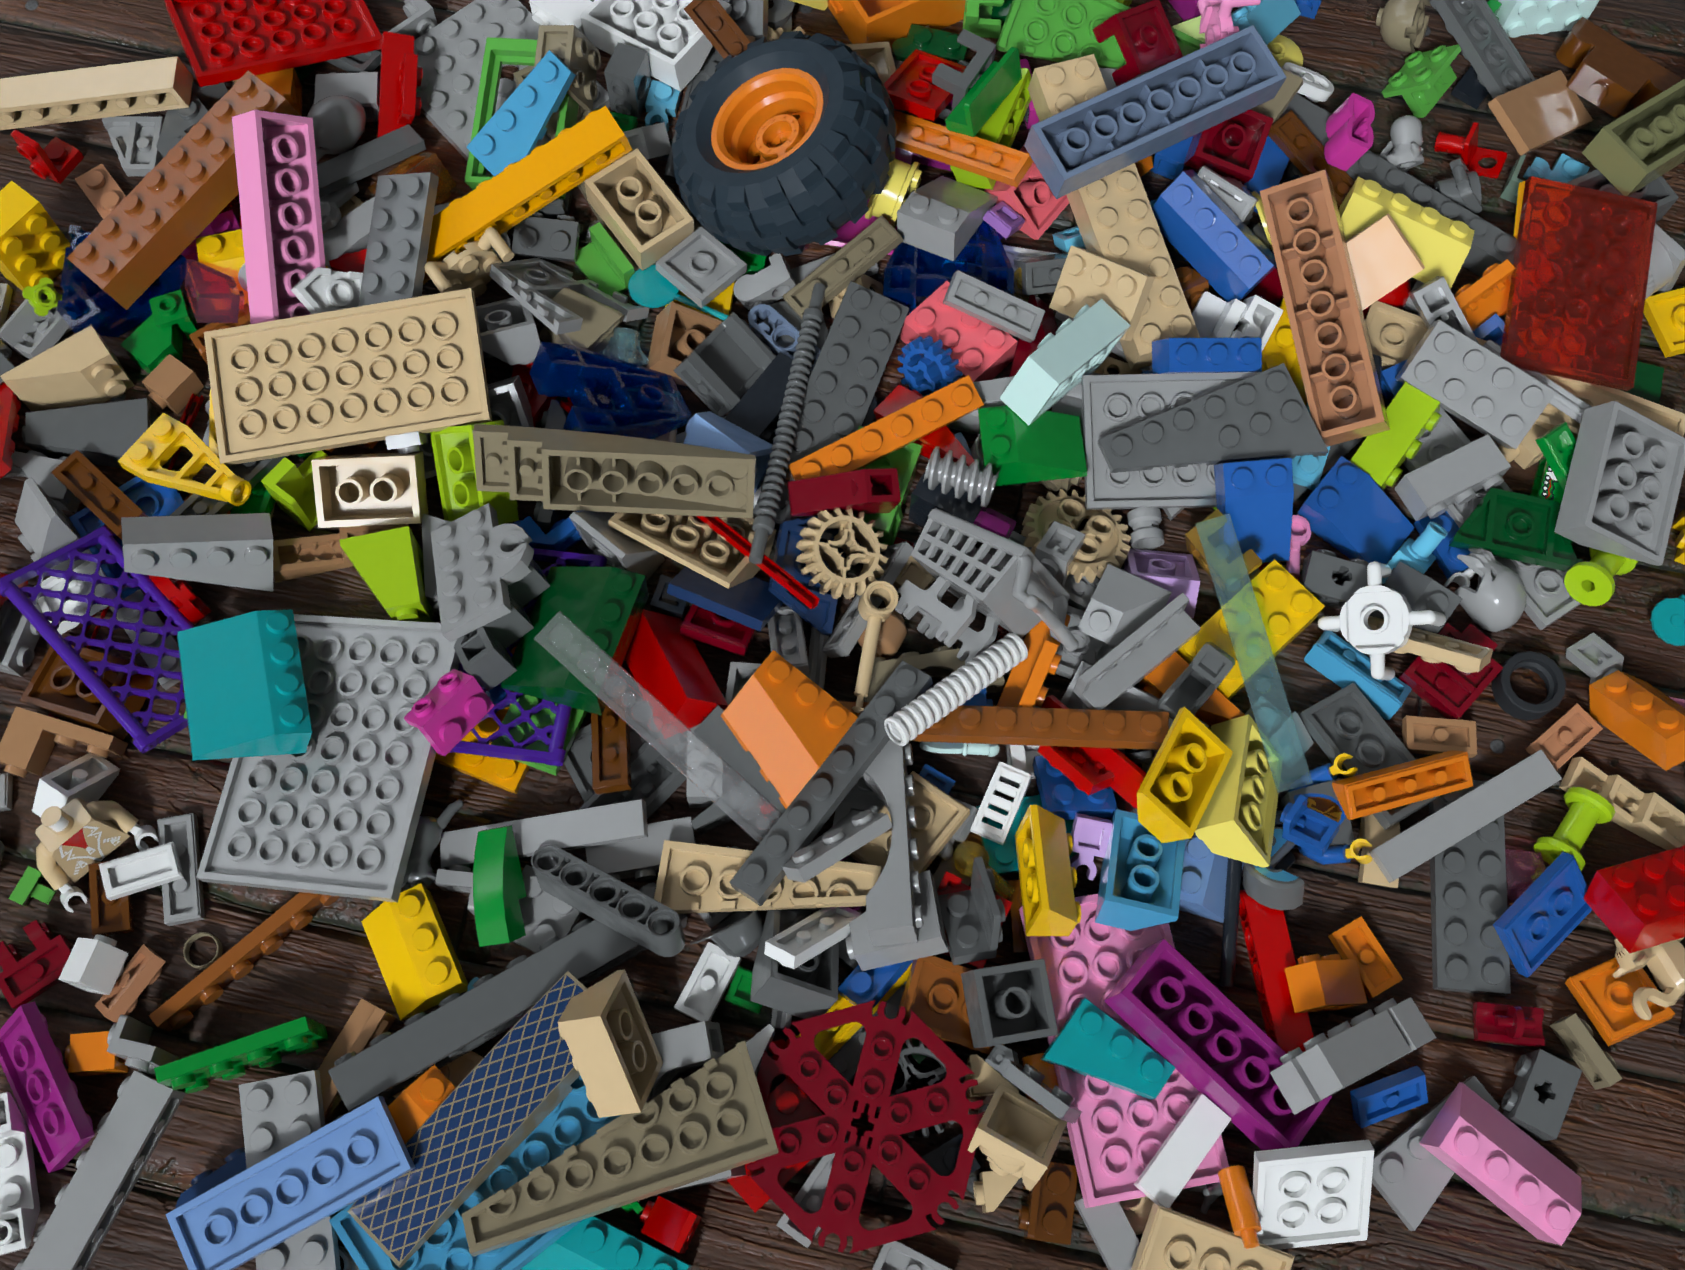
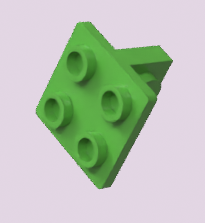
M1459 44L1448 47L1442 45L1431 51H1417L1409 55L1405 59L1403 67L1389 79V84L1381 92L1383 97L1388 98L1402 95L1415 117H1426L1457 78L1450 64L1462 50Z

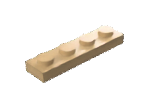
M1373 616L1368 617V625L1371 629L1378 630L1383 626L1384 619ZM1412 627L1406 645L1400 647L1394 653H1412L1421 656V659L1426 662H1444L1455 665V668L1461 672L1474 673L1481 671L1490 663L1493 649Z

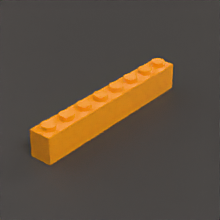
M606 105L599 110L590 112L585 119L573 127L562 130L557 137L545 145L537 146L520 161L509 164L501 173L490 180L481 182L476 189L462 198L453 200L448 207L433 215L426 263L429 261L442 262L453 251L458 255L466 250L463 245L479 241L485 230L489 227L495 228L500 235L632 151L633 149ZM426 272L423 284L431 280Z

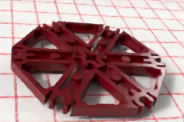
M876 1000L791 1023L797 1027L801 1037L797 1038L791 1029L785 1028L783 1032L790 1039L789 1046L785 1049H780L774 1042L769 1044L771 1051L779 1056L777 1061L764 1050L757 1076L764 1105L766 1106L773 1079L777 1075L786 1074L810 1097L825 1115L772 1128L779 1153L746 1165L747 1170H756L762 1166L764 1167L765 1171L763 1173L751 1175L750 1177L812 1243L814 1242V1234L819 1226L823 1229L818 1238V1244L821 1247H824L827 1235L834 1233L840 1238L838 1252L843 1253L848 1244V1236H852L853 1243L849 1254L937 1230L926 1218V1215L930 1213L936 1223L943 1225L945 1220L939 1215L937 1208L943 1202L949 1203L955 1210L959 1208L957 1200L953 1196L948 1195L950 1190L957 1193L964 1200L975 1151L971 1153L968 1151V1148L985 1113L983 1111L979 1114H968L969 1108H980L984 1104L983 1100L971 1102L966 1098V1090L971 1086L978 1085V1081L970 1079L962 1084L959 1080L967 1074L975 1073L912 1010L911 1017L906 1025L902 1023L906 1016V1009L903 1006L900 1007L896 1018L889 1019L885 1016L887 1003L881 1001L877 1009L878 1016H873V1006ZM858 1022L864 1026L866 1037L852 1086L817 1050L814 1040L816 1035L823 1030ZM910 1038L919 1039L945 1065L947 1071L945 1079L934 1085L890 1096L904 1042ZM855 1100L859 1101L857 1110L853 1112ZM866 1104H870L867 1113L869 1115L868 1121L874 1124V1128L872 1131H865L864 1136H861L858 1146L856 1145L858 1129L852 1126V1121L854 1118L859 1119L862 1113L865 1112ZM877 1107H881L878 1118H875ZM948 1121L959 1123L963 1129V1138L953 1173L948 1176L937 1174L906 1142L901 1134ZM847 1131H850L851 1133L848 1143H846L845 1138L847 1135ZM872 1137L871 1148L868 1149L869 1138ZM835 1153L822 1206L817 1212L808 1213L780 1185L778 1181L779 1172L786 1166ZM874 1164L911 1203L912 1215L906 1221L875 1230H867L861 1225L859 1217L872 1165Z

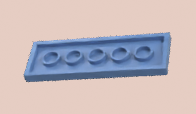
M378 1096L165 1215L188 1270H234L415 1169V1165L384 1097Z

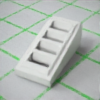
M999 762L970 832L1003 845L1028 790L1032 775L1006 763ZM1001 780H1003V781H1005V782H1007V783H1010V784H1012V785H1014V786H1017V787H1019V789L1016 788V787H1013V786H1011V785H1009V784H1006V783H1004V782H1001ZM996 791L1013 797L1014 801H1008L994 794ZM991 804L1008 811V815L1006 816L989 809V805ZM984 817L1003 824L1002 829L1000 830L982 822Z

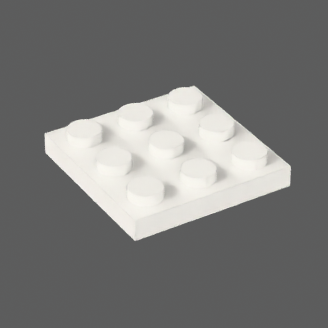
M1369 1140L1254 1151L1252 1195L1262 1230L1257 1233L1259 1242L1280 1250L1367 1240L1374 1162V1148Z

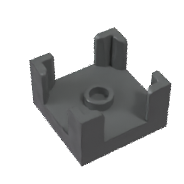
M965 29L958 36L957 42L977 53L970 63L963 60L959 61L958 64L966 66L964 72L961 73L940 63L932 74V83L953 94L952 107L947 105L938 116L943 120L949 116L995 59L996 44Z

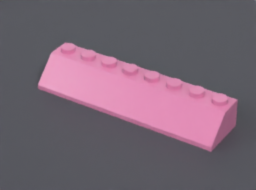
M252 110L232 117L250 323L256 324L310 315L311 313L292 293L291 289L317 267L326 268L313 118Z

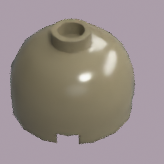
M1388 0L1385 8L1381 7L1379 9L1376 26L1380 27L1381 37L1389 47L1400 52L1414 53V46L1415 48L1421 46L1429 22V16L1425 15L1424 11L1425 5L1431 6L1429 0Z

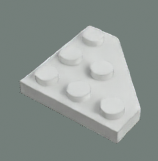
M317 267L298 282L291 291L311 314L358 307L363 273L332 271L329 268Z

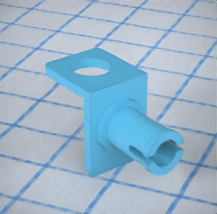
M1429 522L1426 529L1415 541L1411 538L1407 539L1387 565L1392 570L1399 562H1402L1424 574L1436 559L1432 552L1448 535L1447 531L1439 524ZM1382 578V584L1385 583L1387 578Z

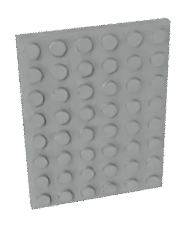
M294 614L312 735L306 753L232 758L196 878L203 882L398 903L436 756V751L421 731L409 725L404 717L412 710L415 702L424 698L437 685L443 675L453 669L458 670L460 660L454 649L457 639L452 642L447 640L442 635L441 623Z

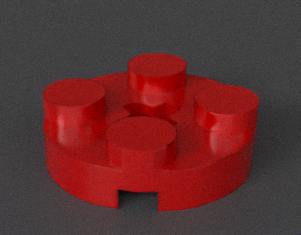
M148 575L169 601L171 600L179 608L178 610L194 625L212 611L199 596L192 592L193 588L186 580Z

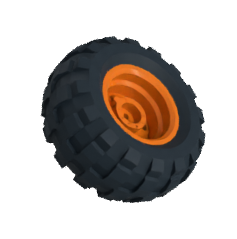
M801 31L783 32L778 40L770 42L766 37L749 43L747 50L734 58L730 54L715 66L717 71L707 81H700L689 95L692 100L689 109L679 114L674 128L677 132L676 142L672 144L676 183L679 185L681 198L703 228L717 240L726 244L730 243L732 247L741 251L761 256H768L773 251L776 254L782 253L784 256L803 253L806 244L818 242L822 246L837 238L836 230L848 221L856 224L869 210L867 201L871 195L882 193L889 179L887 174L890 169L889 163L895 159L897 129L894 119V105L872 65L865 57L840 41L820 33H816L811 37L810 35H804Z

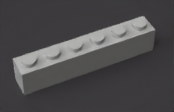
M135 1070L131 1076H128L122 1082L117 1092L119 1098L115 1105L100 1120L97 1126L98 1134L92 1145L86 1148L79 1156L76 1163L77 1171L70 1183L64 1185L55 1199L56 1207L50 1218L39 1226L33 1239L35 1244L28 1256L23 1258L14 1270H87L183 1100L185 1092L179 1089L173 1090L170 1086L159 1084L155 1077Z

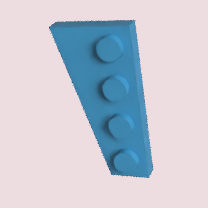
M549 50L466 148L494 177L501 173L509 164L520 161L529 155L538 140H542L548 129L545 126L552 113L557 112L576 75L555 53Z

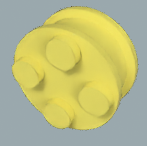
M894 159V161L889 163L890 169L887 173L889 179L881 194L871 195L867 205L869 210L865 213L866 219L870 220L872 216L877 218L883 216L894 229L896 228L897 211L912 191L919 188L922 171L919 170V162L915 161L910 165Z

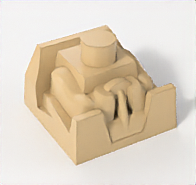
M999 1083L974 1133L968 1151L973 1153L979 1146L981 1152L988 1156L987 1160L989 1161L990 1168L996 1174L1001 1176L1012 1174L1019 1179L1022 1178L1025 1188L1031 1191L1048 1168L1067 1122Z

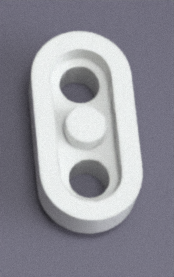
M1286 62L1282 66L1283 69L1303 79V85L1297 93L1305 95L1310 101L1315 103L1318 101L1325 102L1333 93V84L1323 75L1290 62Z

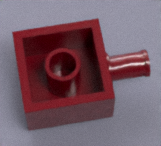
M1250 109L1194 135L1183 165L1200 171L1202 166H1207L1221 176L1236 178L1237 181H1241L1244 185L1253 178L1274 119Z

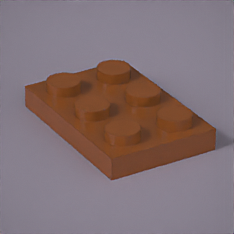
M936 956L913 960L899 1005V1009L901 1006L906 1009V1016L902 1023L904 1025L908 1023L912 1010L941 1040L989 1056L995 1046L973 1047L961 973L971 971V969L960 965L953 966L952 962Z

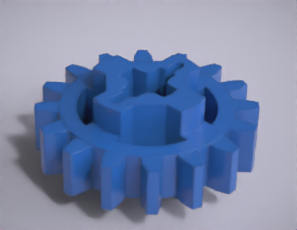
M920 336L902 348L903 354L898 356V360L903 365L898 367L897 370L905 376L901 383L908 384L910 391L916 390L923 397L957 381L963 374L955 368L959 360L951 359L950 357L952 349L944 350L942 348V340L933 343L932 336H927L924 339Z

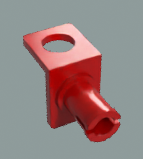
M1478 122L1473 123L1467 137L1439 132L1435 142V152L1460 155L1469 171H1476L1479 176L1495 179L1499 177L1507 160V153L1478 147ZM1488 157L1495 159L1497 164L1488 169L1479 166L1478 162Z

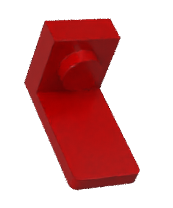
M17 130L10 134L18 144L16 147L17 151L30 161V169L44 180L48 177L61 184L84 158L80 150L56 136L42 149L38 142Z

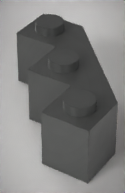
M191 66L187 68L193 75L189 108L167 110L156 146L163 158L202 119L213 105L228 92L224 82L200 87Z
M533 558L528 566L532 572L522 580L508 585L512 612L458 638L455 643L454 649L464 670L474 676L477 682L488 692L517 671L506 648L534 628L523 606L550 587L543 571Z

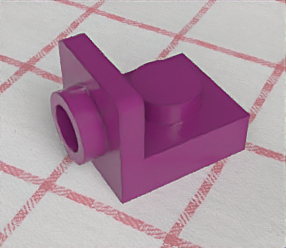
M987 508L986 511L981 510L974 524L1009 539L1016 526V521L991 508Z

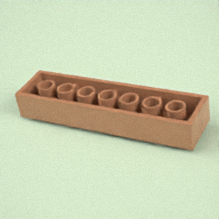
M1326 170L1261 190L1260 195L1310 414L1326 447L1390 430L1336 197Z

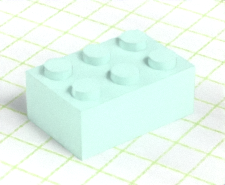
M1497 0L1502 5L1496 17L1499 18L1501 26L1508 37L1511 38L1521 35H1543L1549 32L1570 31L1582 17L1588 20L1599 0Z

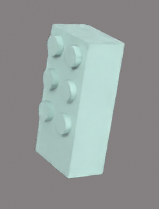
M1100 299L1092 307L1087 304L1083 306L1073 318L1074 321L1068 318L1057 329L1056 335L1050 332L1037 346L1038 349L1028 356L1000 396V399L1027 425L1033 423L1080 384L1083 375H1090L1097 370L1131 326L1103 299Z

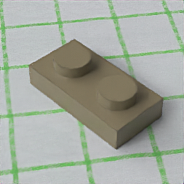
M1576 1013L1562 1017L1549 1025L1595 1090L1610 1087L1622 1079L1616 1070L1617 1065L1614 1059L1599 1047L1593 1038L1594 1034L1587 1022L1579 1018Z

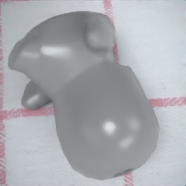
M1412 115L1399 117L1393 122L1390 129V137L1394 147L1393 152L1385 155L1384 159L1399 169L1413 168L1424 163V157L1420 153V146L1423 143L1422 123L1417 117Z

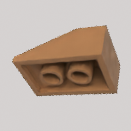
M671 302L656 316L645 373L673 384L687 386L673 370L722 321Z

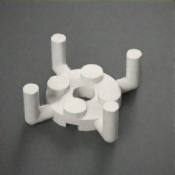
M1373 561L1367 566L1368 586L1354 592V595L1343 605L1340 615L1321 617L1318 620V627L1322 630L1333 632L1341 630L1344 638L1361 653L1370 654L1371 676L1374 679L1389 681L1395 677V670L1385 666V654L1392 653L1406 645L1413 625L1429 624L1442 626L1446 622V617L1443 613L1432 610L1412 611L1407 598L1403 594L1392 588L1382 586V578L1390 576L1391 567ZM1379 610L1384 615V624L1380 629L1373 630L1368 625V617L1372 612Z

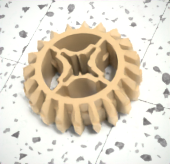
M840 508L833 510L831 513L827 510L820 511L817 514L818 518L812 517L807 521L809 528H803L799 534L804 540L797 542L796 548L804 553L798 555L796 561L806 564V567L801 570V574H811L813 578L809 580V586H814L817 583L821 584L820 594L824 595L831 589L832 599H838L842 593L845 599L853 598L855 593L861 596L867 586L877 581L876 578H880L885 572L881 566L886 564L889 558L880 553L885 551L888 545L878 541L883 536V532L877 531L875 533L872 530L876 520H870L868 523L864 522L865 512H859L854 517L852 508L847 509L843 513ZM839 529L838 534L834 537V541L820 542L825 530ZM839 547L844 550L842 553H846V558H843L841 556L842 553L838 552ZM822 559L829 564L830 570L826 567ZM864 564L858 577L846 578V572L850 570L851 565Z

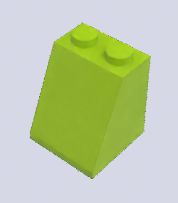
M409 526L340 539L341 548L391 620L434 623L432 607L425 597L423 551Z

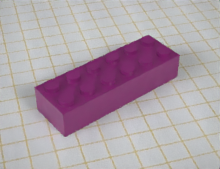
M1165 939L1146 947L1104 1000L1161 1056L1176 1067L1175 1069L1199 1092L1231 1118V1122L1262 1151L1298 1147L1332 1098L1330 1095L1294 1115L1270 1074L1271 1071L1283 1065L1280 1057L1287 1053Z

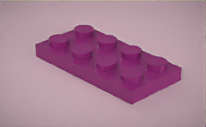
M34 1001L20 1005L0 1029V1064L48 1173L64 1168L91 1140L95 1133L92 1120L85 1113L78 1098L76 1084L69 1078L63 1065L62 1053L54 1045L48 1032L47 1020L43 1014H40Z

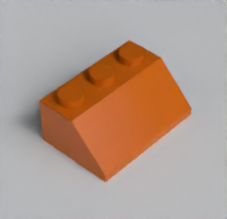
M1619 670L1589 685L1590 716L1665 771L1685 761V708L1646 681Z

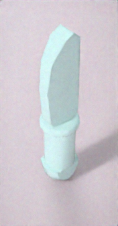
M920 742L922 750L933 753H963V756L968 754L993 757L1000 751L998 744Z

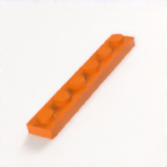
M894 110L897 129L896 147L1014 187H1018L1033 163L1029 153L976 136L971 137L949 131L945 126Z
M967 375L789 464L788 469L794 481L858 470L982 408L984 403L970 376Z

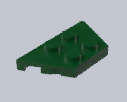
M1492 487L1449 541V546L1465 550L1471 548L1483 549L1492 552L1493 556L1567 572L1576 563L1583 562L1582 559L1577 560L1571 545L1573 541L1554 532L1560 511L1558 501Z

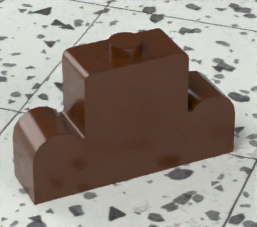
M1584 17L1572 27L1556 51V58L1559 62L1569 68L1576 69L1566 86L1615 118H1618L1630 104L1637 108L1683 80Z

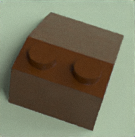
M50 646L19 701L76 725L112 735L124 741L128 732ZM82 648L79 654L86 663L101 661L104 658V653L87 648ZM108 655L107 661L109 663L120 665L130 663V660ZM108 670L104 673L101 680L108 688L113 686L121 687L126 684L128 675L125 672ZM134 674L131 676L130 687L150 690L153 687L154 677ZM128 696L124 706L131 714L139 712L147 697Z

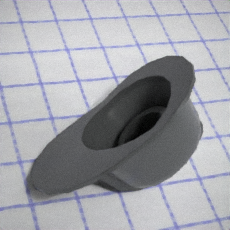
M758 910L733 911L718 925L692 939L690 945L711 938L726 955L744 957L759 945L764 923Z

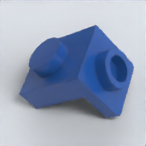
M1300 794L1294 804L1289 802L1285 806L1281 814L1280 822L1283 823L1282 838L1322 857L1337 835L1340 823L1308 808V797Z

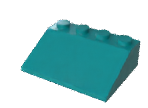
M293 610L253 611L178 632L177 639L192 761L306 753L312 735Z

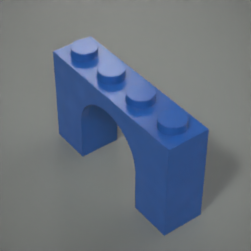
M1193 136L1155 153L1153 168L1150 171L1175 181L1186 167L1183 164ZM1269 136L1266 139L1253 178L1244 184L1247 186V190H1250L1251 195L1253 191L1260 194L1261 190L1279 185L1290 160ZM1254 206V212L1258 213L1256 206Z

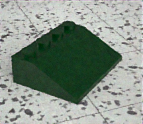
M551 567L546 577L550 587L538 596L529 617L534 628L520 638L511 659L517 671L502 681L501 687L602 715L649 597L646 576L615 567Z

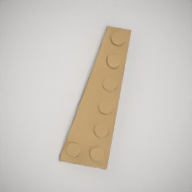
M664 840L654 900L673 909L677 914L866 906V895L877 882L882 872V866L838 861L805 883L789 880L785 875L764 904L759 906L732 888L729 883L752 854V850Z

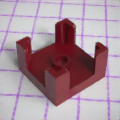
M1153 0L1117 13L1092 29L1098 43H1102L1115 35L1126 61L1124 66L1112 73L1117 87L1183 57L1160 0Z

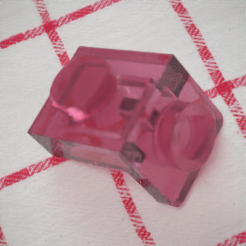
M1505 849L1506 879L1508 882L1507 905H1512L1546 870L1541 853Z

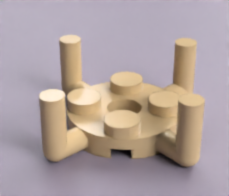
M493 227L487 228L479 241L463 245L466 250L458 255L453 251L442 262L429 261L425 264V272L440 293L471 288L474 291L475 298L485 293L487 284L492 279L489 276L491 265L502 263L498 255L503 262H508L514 257L512 250Z

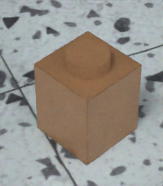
M171 354L142 381L150 392L147 397L152 403L162 410L168 407L176 414L188 404L192 393L196 396L204 387L194 371Z

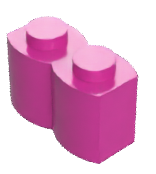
M1352 93L1329 116L1326 122V133L1329 140L1324 147L1327 164L1347 171L1371 148L1374 140L1371 124L1375 117V109L1371 100Z

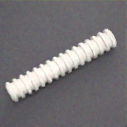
M1014 633L1007 634L1004 638L998 640L996 644L991 645L988 649L981 652L980 655L974 657L973 660L968 661L965 666H961L957 671L951 673L949 677L944 678L941 682L935 684L933 688L928 689L925 693L918 696L917 699L911 701L909 705L901 708V711L895 712L893 717L890 716L885 719V731L889 738L897 745L905 746L909 743V740L915 739L925 729L930 728L934 723L940 721L942 717L947 716L950 712L957 709L958 706L964 704L966 700L971 699L973 695L981 692V689L988 687L997 678L1002 677L1012 667L1027 659L1028 650L1024 641Z

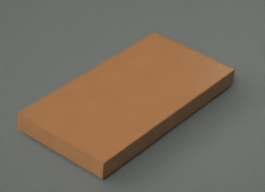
M1561 69L1497 96L1488 103L1492 113L1521 156L1576 131L1593 121L1577 94L1566 86L1568 80Z

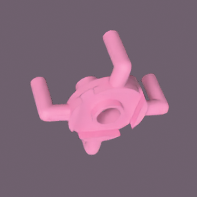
M1198 0L1197 6L1201 14L1199 33H1205V44H1200V49L1240 31L1238 26H1233L1231 12L1234 7L1260 5L1261 0Z

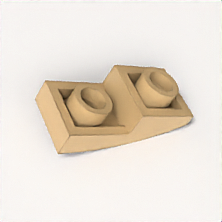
M1373 814L1361 817L1359 839H1365L1372 844V847H1362L1361 856L1370 855V851L1400 834L1399 822L1385 830ZM1374 859L1369 864L1360 863L1359 883L1398 888L1399 878L1389 883Z

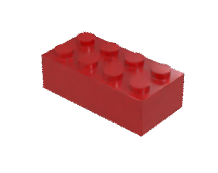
M1685 846L1596 871L1583 899L1629 954L1685 937Z

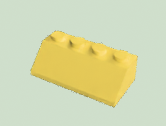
M1358 176L1339 208L1345 240L1353 237L1389 213L1425 266L1422 271L1412 278L1426 283L1437 276H1443L1451 289L1471 249L1475 230L1470 229L1462 221H1453L1440 215L1434 208L1423 207L1412 202L1404 194H1395L1384 189L1376 181L1365 180Z
M1248 714L1211 725V732L1231 749L1233 754L1196 828L1195 834L1214 854L1264 868L1270 866L1283 760Z

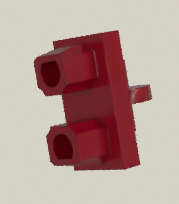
M1475 1002L1473 1003L1474 1041L1543 1047L1545 1046L1542 1030L1544 1009Z

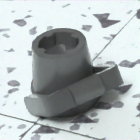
M1459 157L1450 162L1454 177L1436 181L1434 190L1472 213L1478 214L1482 211L1479 176L1476 171H1469L1462 158Z

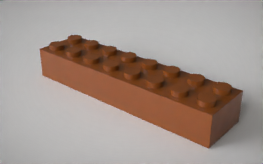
M247 71L213 105L202 119L168 151L167 155L145 175L143 180L122 199L114 210L98 224L85 240L75 248L67 259L128 310L239 194L232 117L252 110L300 116V114L285 97L250 71Z

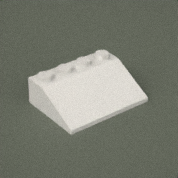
M595 0L580 15L585 35L595 47L611 55L618 42L646 50L650 76L680 92L700 71L713 46L684 10L693 0ZM717 0L725 11L730 14L732 10L731 4L723 0Z

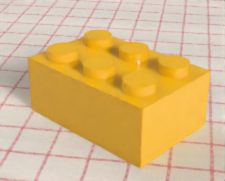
M10 181L0 191V272L22 291L27 286L33 287L39 284L41 278L47 277L53 280L63 269L70 266L72 262L67 257L75 249L42 204L16 183Z

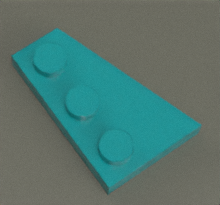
M1086 998L1080 1000L1040 1059L1072 1069L1073 1072L1100 1079L1108 1082L1109 1085L1150 1100L1157 1098L1176 1068Z

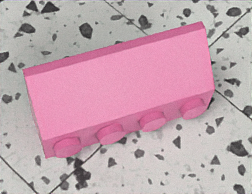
M1459 1082L1419 1144L1538 1240L1562 1246L1582 1214L1581 1177L1464 1083Z

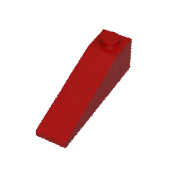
M898 385L873 410L876 420L923 398L922 394L916 390L910 391ZM947 426L912 442L922 445L921 455L930 459L933 449L939 446L941 458L951 450L953 451V462H957L962 454L966 455V466H970L974 461Z

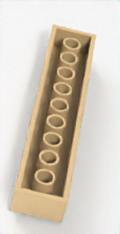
M1094 54L1035 68L1028 87L1040 122L1108 91ZM1135 163L1067 194L1087 251L1155 278L1132 341L1120 339L1130 371L1152 365L1153 341L1166 338H1200Z

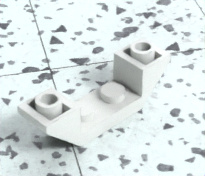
M10 1092L0 1094V1256L29 1248L40 1212L31 1132Z

